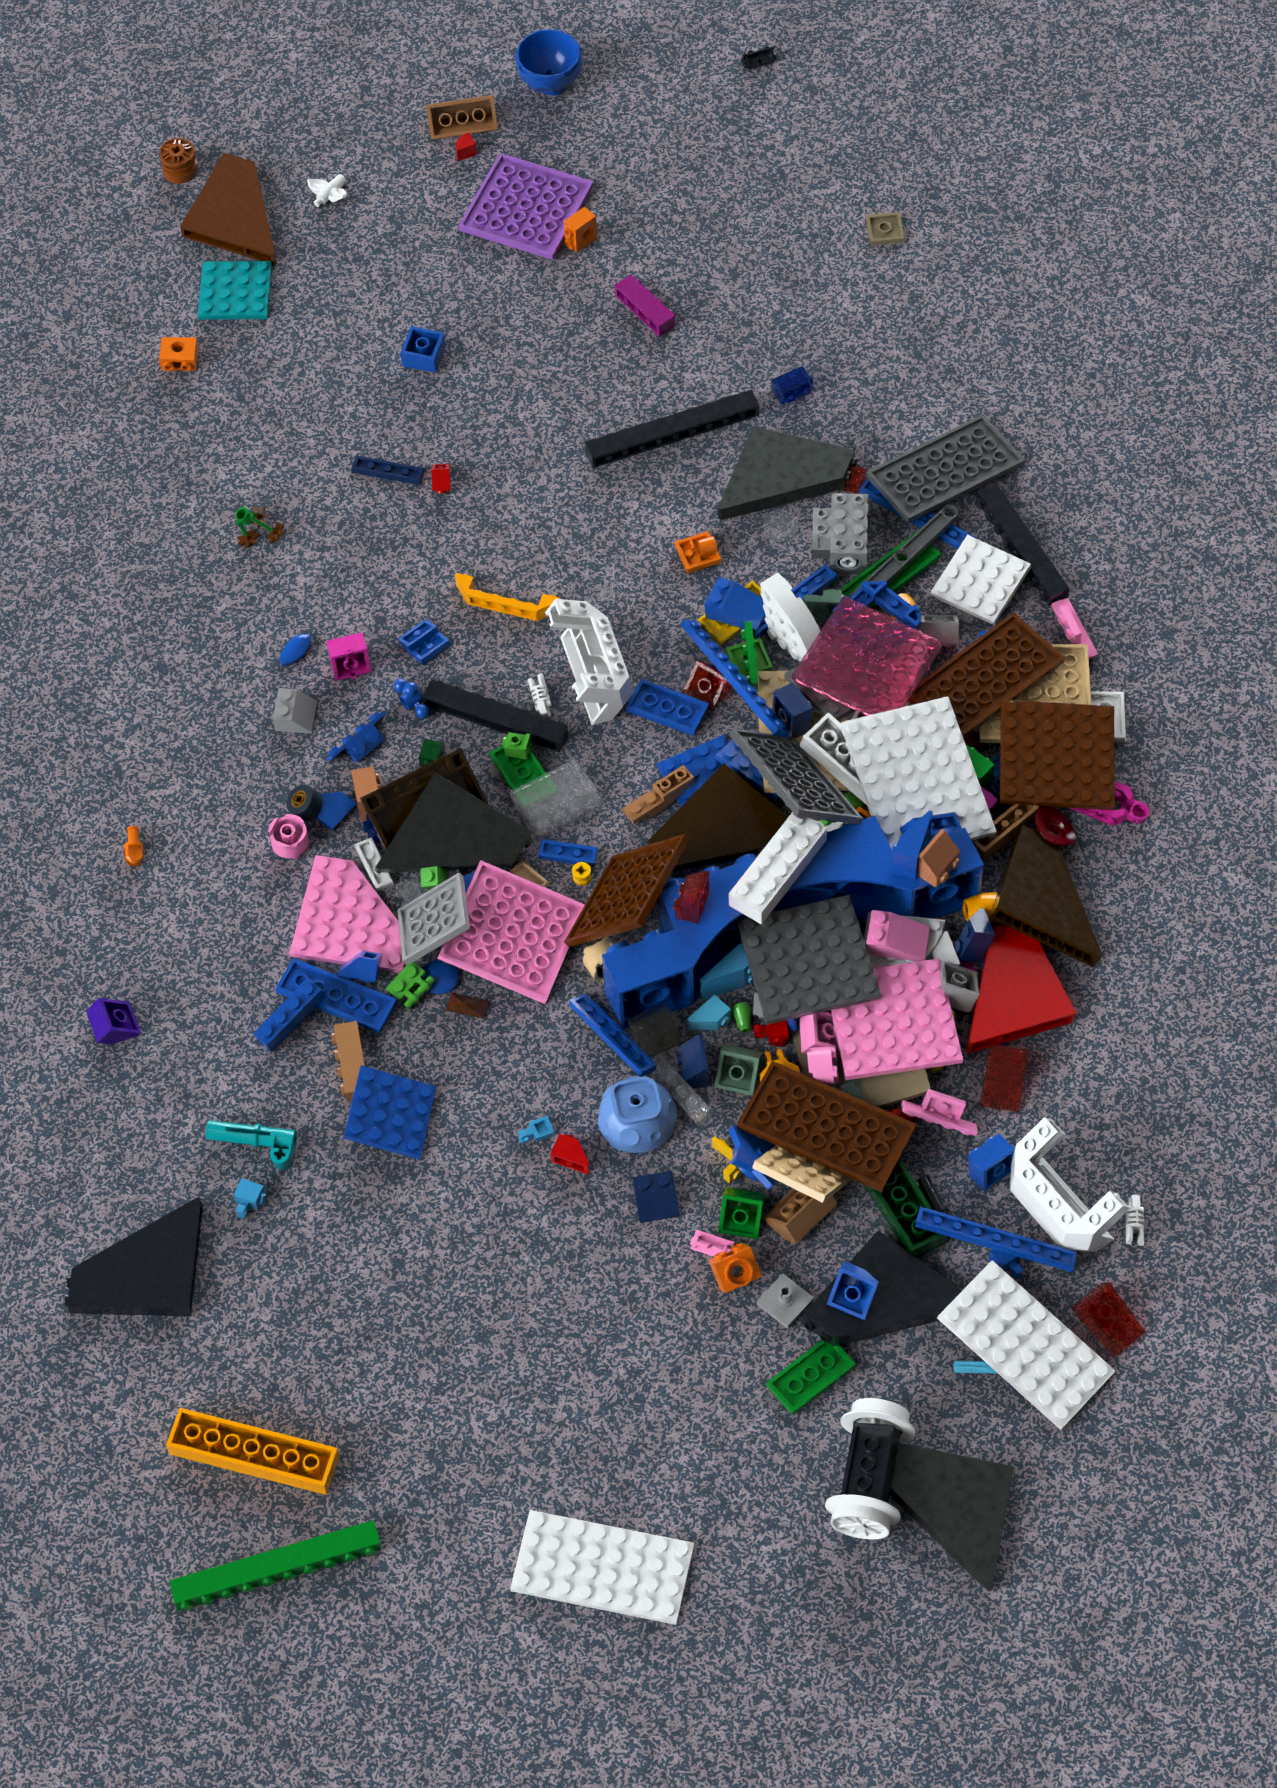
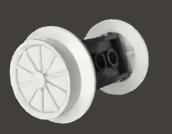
M876 1398L859 1399L853 1402L851 1412L841 1417V1425L852 1434L841 1495L828 1498L825 1507L832 1514L831 1526L845 1535L861 1539H882L889 1535L890 1526L897 1524L901 1519L900 1512L888 1504L898 1445L899 1443L912 1440L916 1432L915 1428L909 1423L910 1413L897 1403Z

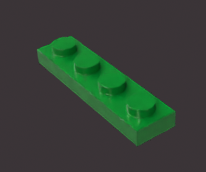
M752 621L744 622V629H741V640H745V645H742L743 656H747V660H744L745 671L749 672V676H746L747 682L756 688L758 692Z

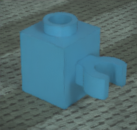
M241 1178L233 1195L235 1203L238 1204L236 1208L237 1217L245 1219L249 1208L258 1211L260 1205H264L267 1194L263 1185Z

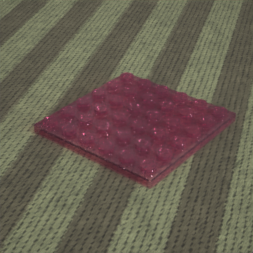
M843 596L793 672L791 679L867 716L905 707L942 648L943 642Z

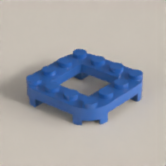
M866 580L861 583V588L839 608L837 606L834 608L831 617V630L864 658L876 664L891 658L917 634L921 626L919 607L916 604L911 606L887 587V582L881 580V582H868ZM874 602L899 621L880 640L878 638L874 640L852 623Z

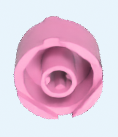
M286 814L285 817H277L270 824V842L272 850L277 855L283 858L297 859L306 851L309 845V837L302 818L297 815Z
M832 1046L808 1048V1069L811 1078L829 1086L839 1084L836 1048Z

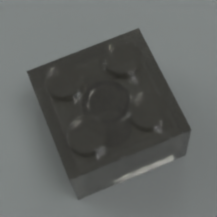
M663 1004L627 1020L636 1044L650 1058L682 1044L670 1009Z

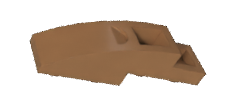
M682 765L654 783L651 791L622 808L623 813L633 825L647 816L649 819L653 818L674 802L694 780V776Z

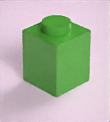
M438 866L421 868V888L431 890L449 879V870Z

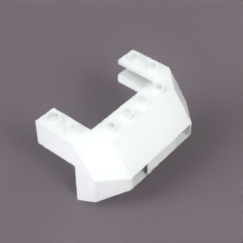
M555 599L545 613L551 620L550 627L566 628L560 638L576 680L572 685V689L576 690L577 693L576 700L584 702L591 725L613 720L630 698L633 690L608 617L587 601Z
M1044 1117L1015 1147L1011 1161L1010 1191L1059 1247L1072 1251L1097 1252L1115 1240L1107 1230L1130 1207L1125 1204L1118 1193L1113 1194L1109 1191L1088 1210L1043 1158L1066 1135L1052 1119Z

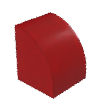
M470 133L460 136L456 142L458 161L477 155L476 143Z

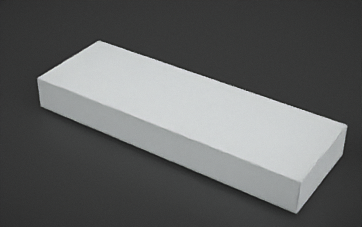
M372 837L354 844L376 892L394 885L389 872L377 873L374 871L382 857Z

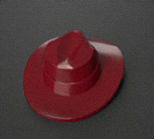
M1041 807L1037 810L1035 815L1036 826L1040 834L1047 841L1057 845H1070L1075 842L1074 830L1061 812L1051 807Z

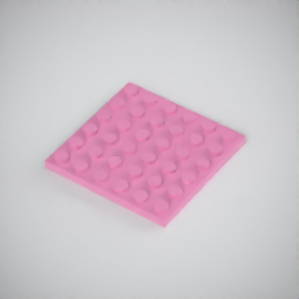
M480 860L466 892L470 928L449 942L444 943L438 959L545 1004L569 948L564 941L585 904Z
M939 958L873 968L880 989L881 999L830 1010L845 1080L963 1063L949 997L941 987V963Z

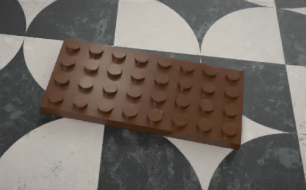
M1013 612L906 692L905 697L913 705L949 697L964 739L1000 712L1001 699H1017L1063 664L1066 657Z
M772 1061L739 1119L737 1127L859 1183L883 1192L915 1132L917 1124Z

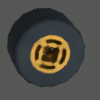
M307 784L296 786L290 792L286 801L288 812L299 816L303 821L314 819L321 811L323 805L321 793Z

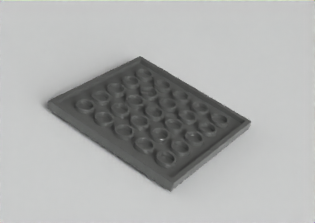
M850 895L771 912L762 924L749 917L736 920L766 1025L881 999L880 989Z

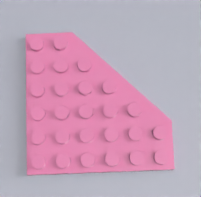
M315 855L289 953L290 957L343 965L360 952L368 951L382 954L380 970L400 973L404 969L405 963L402 961L399 921L352 860Z

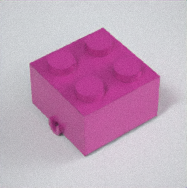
M362 632L326 641L335 681L349 677L355 679L357 675L371 672L368 650Z

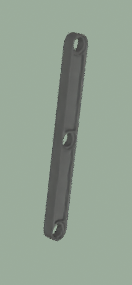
M953 505L943 507L866 580L868 582H881V580L887 582V585L892 582L958 519V509ZM951 511L955 515L952 517H948L945 515V513ZM899 556H905L907 557V560L899 561L897 558ZM861 585L847 597L846 601L861 588Z

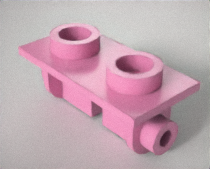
M696 1230L690 1245H692V1250L714 1256L719 1252L726 1253L732 1250L734 1242Z

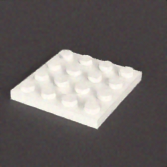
M967 535L930 593L931 596L995 625L1029 572L1031 564Z

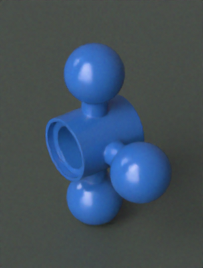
M402 678L397 679L394 682V689L398 693H403L399 697L402 705L408 711L415 707V713L418 718H427L430 715V708L425 704H420L423 702V695L418 689L417 684L407 682Z

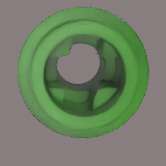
M746 1002L735 1004L732 1013L740 1032H750L752 1030L751 1007Z

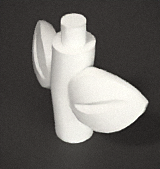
M341 174L337 175L329 183L322 179L307 180L309 188L317 195L314 201V205L317 207L321 204L325 205L328 200L336 202L347 196L346 190L341 189L347 184V180Z

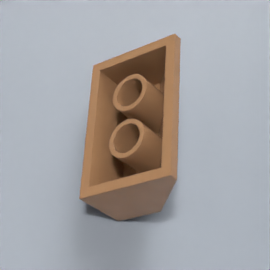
M792 1188L762 1218L785 1240L797 1244L804 1239L805 1235L812 1228L818 1225V1222L832 1211L837 1202L833 1195L822 1203Z

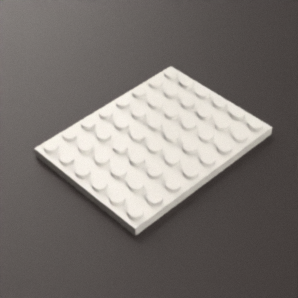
M949 697L841 722V730L871 817L876 816L891 849L894 844L898 843L899 837L902 835L900 828L911 819L922 817L929 810L933 811V815L955 812L961 828H966L971 840L996 834L997 831Z

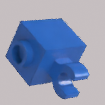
M993 1249L990 1250L989 1263L994 1261L1002 1270L1007 1271L1009 1269L1015 1280L1023 1276L1021 1273L1023 1269L1018 1264L1021 1262V1257Z

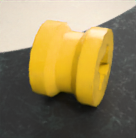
M578 862L572 867V878L575 884L583 886L591 881V868L587 863Z

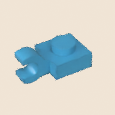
M548 1116L529 1122V1128L518 1131V1138L521 1144L530 1141L532 1138L538 1142L555 1136V1131Z

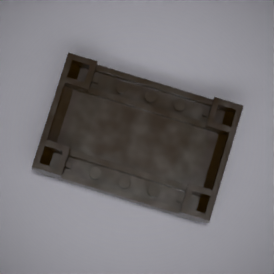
M462 748L360 798L385 851L435 772L488 804Z

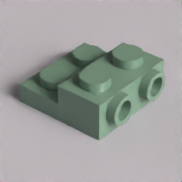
M823 590V596L814 594L804 595V603L816 622L829 623L831 622L834 608L836 606L839 608L845 603V595H841L842 591Z

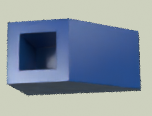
M362 951L341 966L338 976H343V978L348 980L354 978L361 979L366 983L376 982L380 975L382 954Z

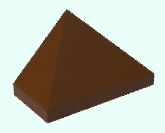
M451 993L446 1011L484 1019L489 1001Z

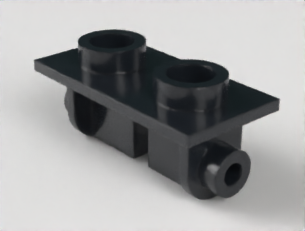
M765 46L759 51L753 52V50L745 52L741 58L744 69L748 68L749 70L759 67L758 60H761L762 65L774 63L777 60L776 54H773L775 47L769 48V46Z

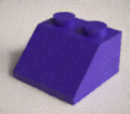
M98 998L86 1010L97 1043L112 1045L141 1034L131 1004L128 1001Z

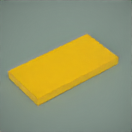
M754 581L744 586L761 597V588ZM705 614L697 619L701 627L720 646L743 629L706 618Z

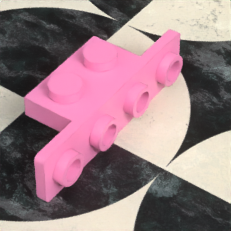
M1065 598L1053 602L1051 607L1057 616L1059 624L1063 627L1067 639L1070 640L1071 644H1088V658L1097 657L1098 653L1069 599Z
M928 1089L922 1105L902 1100V1112L910 1117L923 1118L928 1123L935 1122L941 1124L946 1129L953 1128L959 1130L965 1135L976 1136L978 1133L975 1123L960 1119L966 1106V1101L930 1089Z

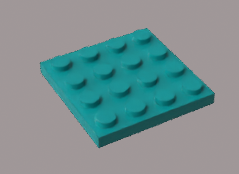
M203 261L198 320L268 319L272 262Z

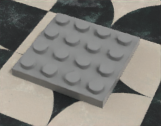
M460 873L397 909L402 961L409 965L470 928L464 877Z

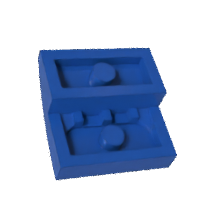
M427 619L398 638L399 643L422 665L451 645L450 640L438 631L437 626Z

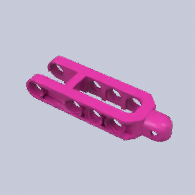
M1116 781L1115 800L1120 802V810L1070 808L1111 826L1123 823L1126 820L1140 824L1145 822L1149 815L1148 806L1134 799L1130 787Z

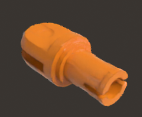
M129 826L127 828L128 842L124 844V858L128 865L138 866L143 860V844L139 841V828L137 826Z

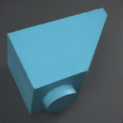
M713 995L687 1018V1028L689 1030H718L722 1026L725 1027L731 1021V1009L717 996Z

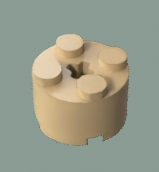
M610 937L603 938L593 946H587L583 951L585 954L583 964L598 983L599 981L604 983L602 955L606 954L609 947L616 944Z

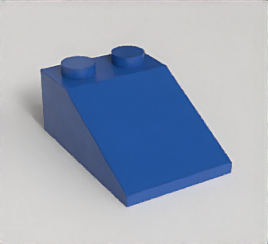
M718 577L704 603L706 618L743 629L744 622L752 621V630L756 633L766 616L763 609V598L737 582Z
M929 810L899 837L898 843L893 845L890 865L893 866V874L916 879L918 857L926 848L931 833L933 811Z

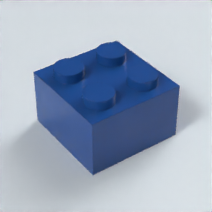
M411 326L400 352L402 366L436 373L446 347L445 334Z
M999 1133L994 1137L988 1138L982 1146L973 1149L969 1153V1176L985 1192L1011 1173V1161L1015 1149Z

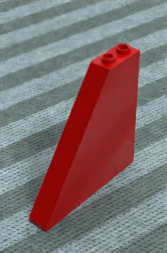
M1000 924L993 927L996 935L985 952L978 987L979 997L975 1002L966 1046L967 1054L1068 1025L1073 1022L1076 1011L1039 941L1006 925Z

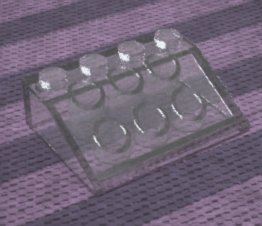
M575 759L509 792L528 829L533 832L532 836L535 841L601 809L604 804L597 788Z

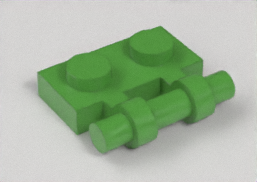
M415 962L406 965L388 985L386 990L400 1002L407 997L408 1000L404 1005L410 1009L420 1001L419 998L425 991L428 992L431 989V985L435 980L430 975L425 981L422 980L427 973ZM419 984L418 989L412 994L411 991Z

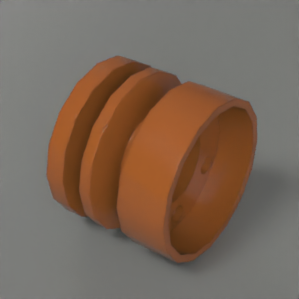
M174 138L163 143L159 150V157L164 177L169 182L175 184L187 183L194 179L198 172V165L193 144L183 138Z

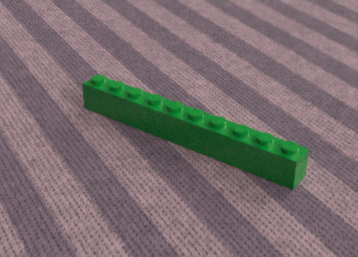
M374 1520L175 1578L169 1580L177 1611H188L195 1605H208L218 1598L228 1599L233 1597L235 1593L242 1591L248 1593L255 1590V1587L262 1585L265 1587L272 1586L276 1581L282 1579L286 1581L296 1578V1575L303 1573L312 1574L319 1568H332L337 1563L343 1561L353 1562L363 1555L373 1556L382 1548Z

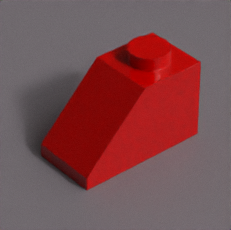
M450 463L432 464V491H437L438 494L447 493V490H451Z
M559 1133L550 1153L551 1162L589 1174V1162L578 1139L569 1134L563 1135Z

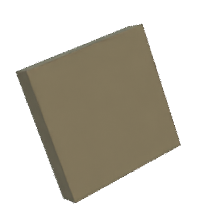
M900 212L866 215L870 246L902 243L905 241Z

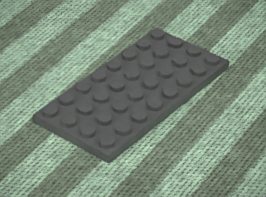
M982 414L867 471L866 477L904 520L910 523L1025 465V459Z
M732 728L730 736L735 741V744L741 748L743 754L760 771L759 773L773 787L776 794L783 799L785 805L792 810L794 816L800 819L811 818L816 821L827 820L831 823L843 822L847 825L861 823L863 819L812 757L800 747V743L795 737L787 736V738L768 733Z

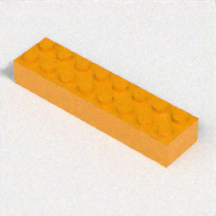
M179 1408L166 1444L169 1454L324 1495H327L340 1458L338 1448L184 1408Z

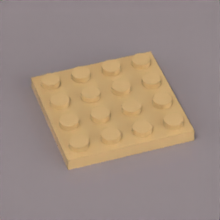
M777 1145L756 1159L752 1167L822 1203L853 1180Z

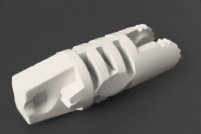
M541 673L537 676L539 685L535 686L532 678L528 679L536 711H539L540 715L549 718L551 717L549 707L552 705L544 675Z
M1132 1195L1128 1205L1130 1209L1125 1213L1126 1244H1131L1133 1233H1137V1244L1143 1246L1144 1207L1140 1206V1196Z

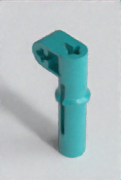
M209 1120L206 1126L205 1135L207 1140L253 1145L254 1148L259 1146L271 1147L270 1158L274 1166L280 1170L288 1169L293 1163L297 1144L296 1130L265 1127L260 1123L247 1125ZM279 1148H282V1149H283V1150H282V1151H283V1154H284L283 1157H282V1153H281V1151H280Z

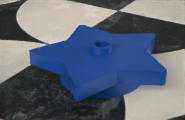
M733 1125L728 1130L735 1145L731 1164L737 1166L747 1177L761 1182L770 1190L775 1185L776 1180L752 1167L756 1159L775 1145Z

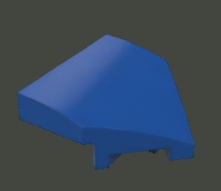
M343 792L321 794L323 805L315 819L320 821L330 831L357 804Z

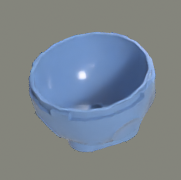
M628 1076L613 1084L604 1092L598 1111V1126L602 1135L610 1143V1146L620 1152L622 1150L629 1153H645L660 1147L665 1142L667 1143L673 1135L677 1120V1108L672 1097L660 1083L650 1077Z

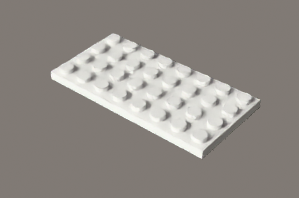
M991 1261L937 1317L938 1320L1060 1430L1115 1373V1370L994 1261Z
M530 1510L510 1590L512 1592L677 1625L694 1543Z

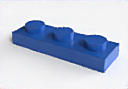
M542 839L538 859L569 864L585 862L590 867H595L598 847Z

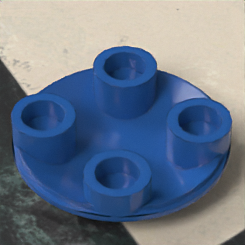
M434 960L423 967L427 974L422 980L425 981L429 975L435 980L427 993L443 994L455 989L459 974L454 965L442 960Z

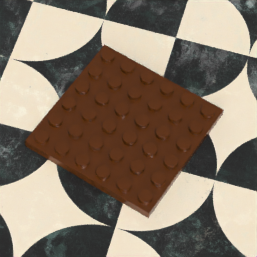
M1001 699L999 803L1114 810V706Z
M683 834L613 855L564 943L571 947L642 928L647 922L646 919L649 913L654 909L657 898L663 893V887L670 880L673 869L678 865L681 854L685 852L690 838Z

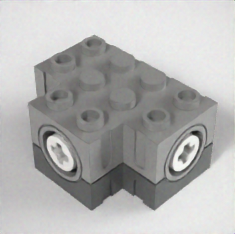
M832 493L831 508H813L812 558L830 559V568L837 574H861L866 570L868 494Z

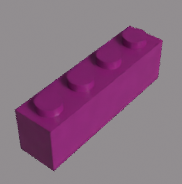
M630 274L615 284V296L659 337L675 327L676 316L674 312L666 308L663 302L657 299L649 289H646L639 279H635Z

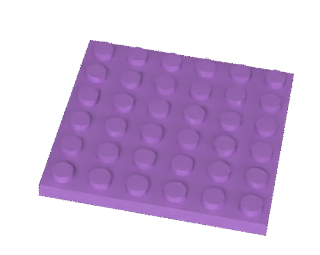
M500 153L458 225V229L471 235L553 260L565 239L564 221L582 208L594 183L581 177Z

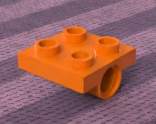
M709 531L674 542L687 574L721 563L716 541Z

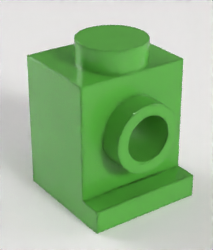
M508 732V736L503 737L502 740L505 756L527 760L531 746L530 734L522 735Z

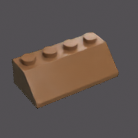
M493 95L426 104L431 139L498 130Z

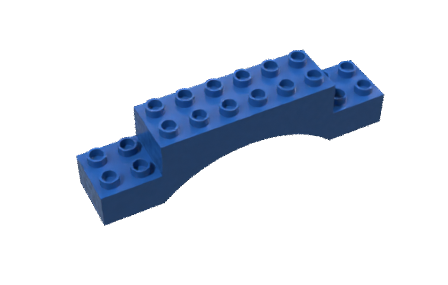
M876 816L862 819L860 824L847 825L843 823L841 828L827 831L826 842L772 912L850 895L857 919H867L868 912L872 910L892 912L901 916L937 919L962 910L965 899L981 894L984 864L966 828L953 831L951 828H945L943 830L946 831L960 850L959 859L961 861L955 870L952 869L949 872V876L944 883H940L936 888L919 876H916V879H911L893 874V866L890 865L892 849ZM936 832V833L932 836V838H931L930 840H928L927 845H928V844L932 841V839L938 834V832ZM754 854L743 855L735 861L734 865L723 869L717 866L706 868L697 878L686 882L682 879L669 881L663 887V893L659 897L660 929L649 932L644 936L643 941L631 945L625 942L614 944L607 949L606 954L602 955L604 991L622 1030L694 1005L700 996V979L735 947L742 943L736 920L748 918V916L729 906V893L757 858Z

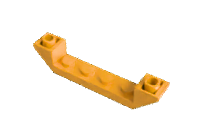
M455 574L456 586L468 605L534 621L547 617L545 613L555 599H560L554 595L542 594L539 605L531 602L526 603L514 598H506L497 594L485 593L481 590H473V577L467 574Z

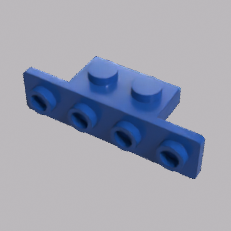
M376 711L369 717L370 722L366 725L364 723L359 725L355 729L356 733L353 736L349 734L341 740L343 744L339 748L334 746L329 750V756L325 759L329 761L345 749L356 763L385 739L373 724L382 718L386 712L378 713Z

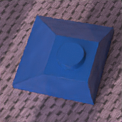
M845 1262L839 1269L827 1305L865 1320L879 1282L865 1269Z

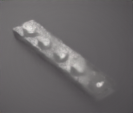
M658 1053L652 1059L657 1064V1067L651 1074L688 1115L701 1126L714 1111L673 1066Z

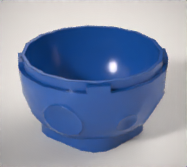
M541 29L532 32V34L526 36L519 43L515 54V62L520 78L531 89L552 96L560 95L566 87L573 83L578 77L583 63L581 47L578 41H575L571 35L563 31L553 29Z

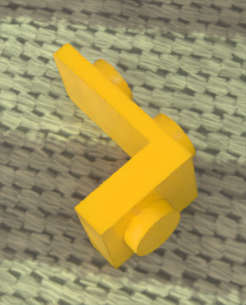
M714 1136L712 1138V1147L731 1161L733 1149L729 1147L725 1140ZM731 1163L723 1170L724 1180L728 1183H731L734 1179L737 1180L742 1175L740 1169Z

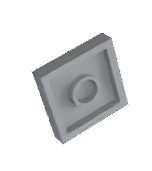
M782 1274L757 1300V1305L788 1329L814 1301V1297L785 1274Z

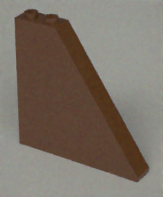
M223 153L180 225L182 237L259 261H271L272 265H276L274 246L255 162Z

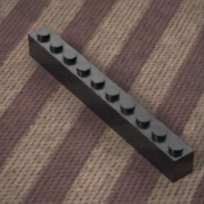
M752 389L742 391L704 405L691 407L688 410L660 417L631 428H625L615 433H609L596 439H590L585 442V451L592 467H599L759 416V404Z

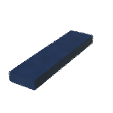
M356 455L351 472L420 485L425 468Z

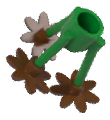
M254 506V512L242 507L235 514L238 520L236 525L240 527L243 533L242 536L237 537L240 540L238 546L245 544V547L248 548L250 543L256 544L255 539L259 537L258 533L254 534V529L247 532L243 525H250L255 522V528H258L259 525L269 531L270 534L267 536V539H270L269 543L272 544L274 541H279V535L284 534V531H282L284 524L279 525L277 522L275 528L266 525L263 518L268 517L269 514L264 513L265 506H262L260 509Z

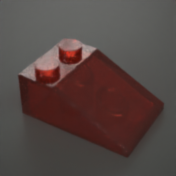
M989 1044L980 1100L981 1107L1019 1112L1029 1050Z
M1110 1282L1100 1283L1071 1307L1082 1324L1113 1357L1117 1356L1145 1333V1330Z

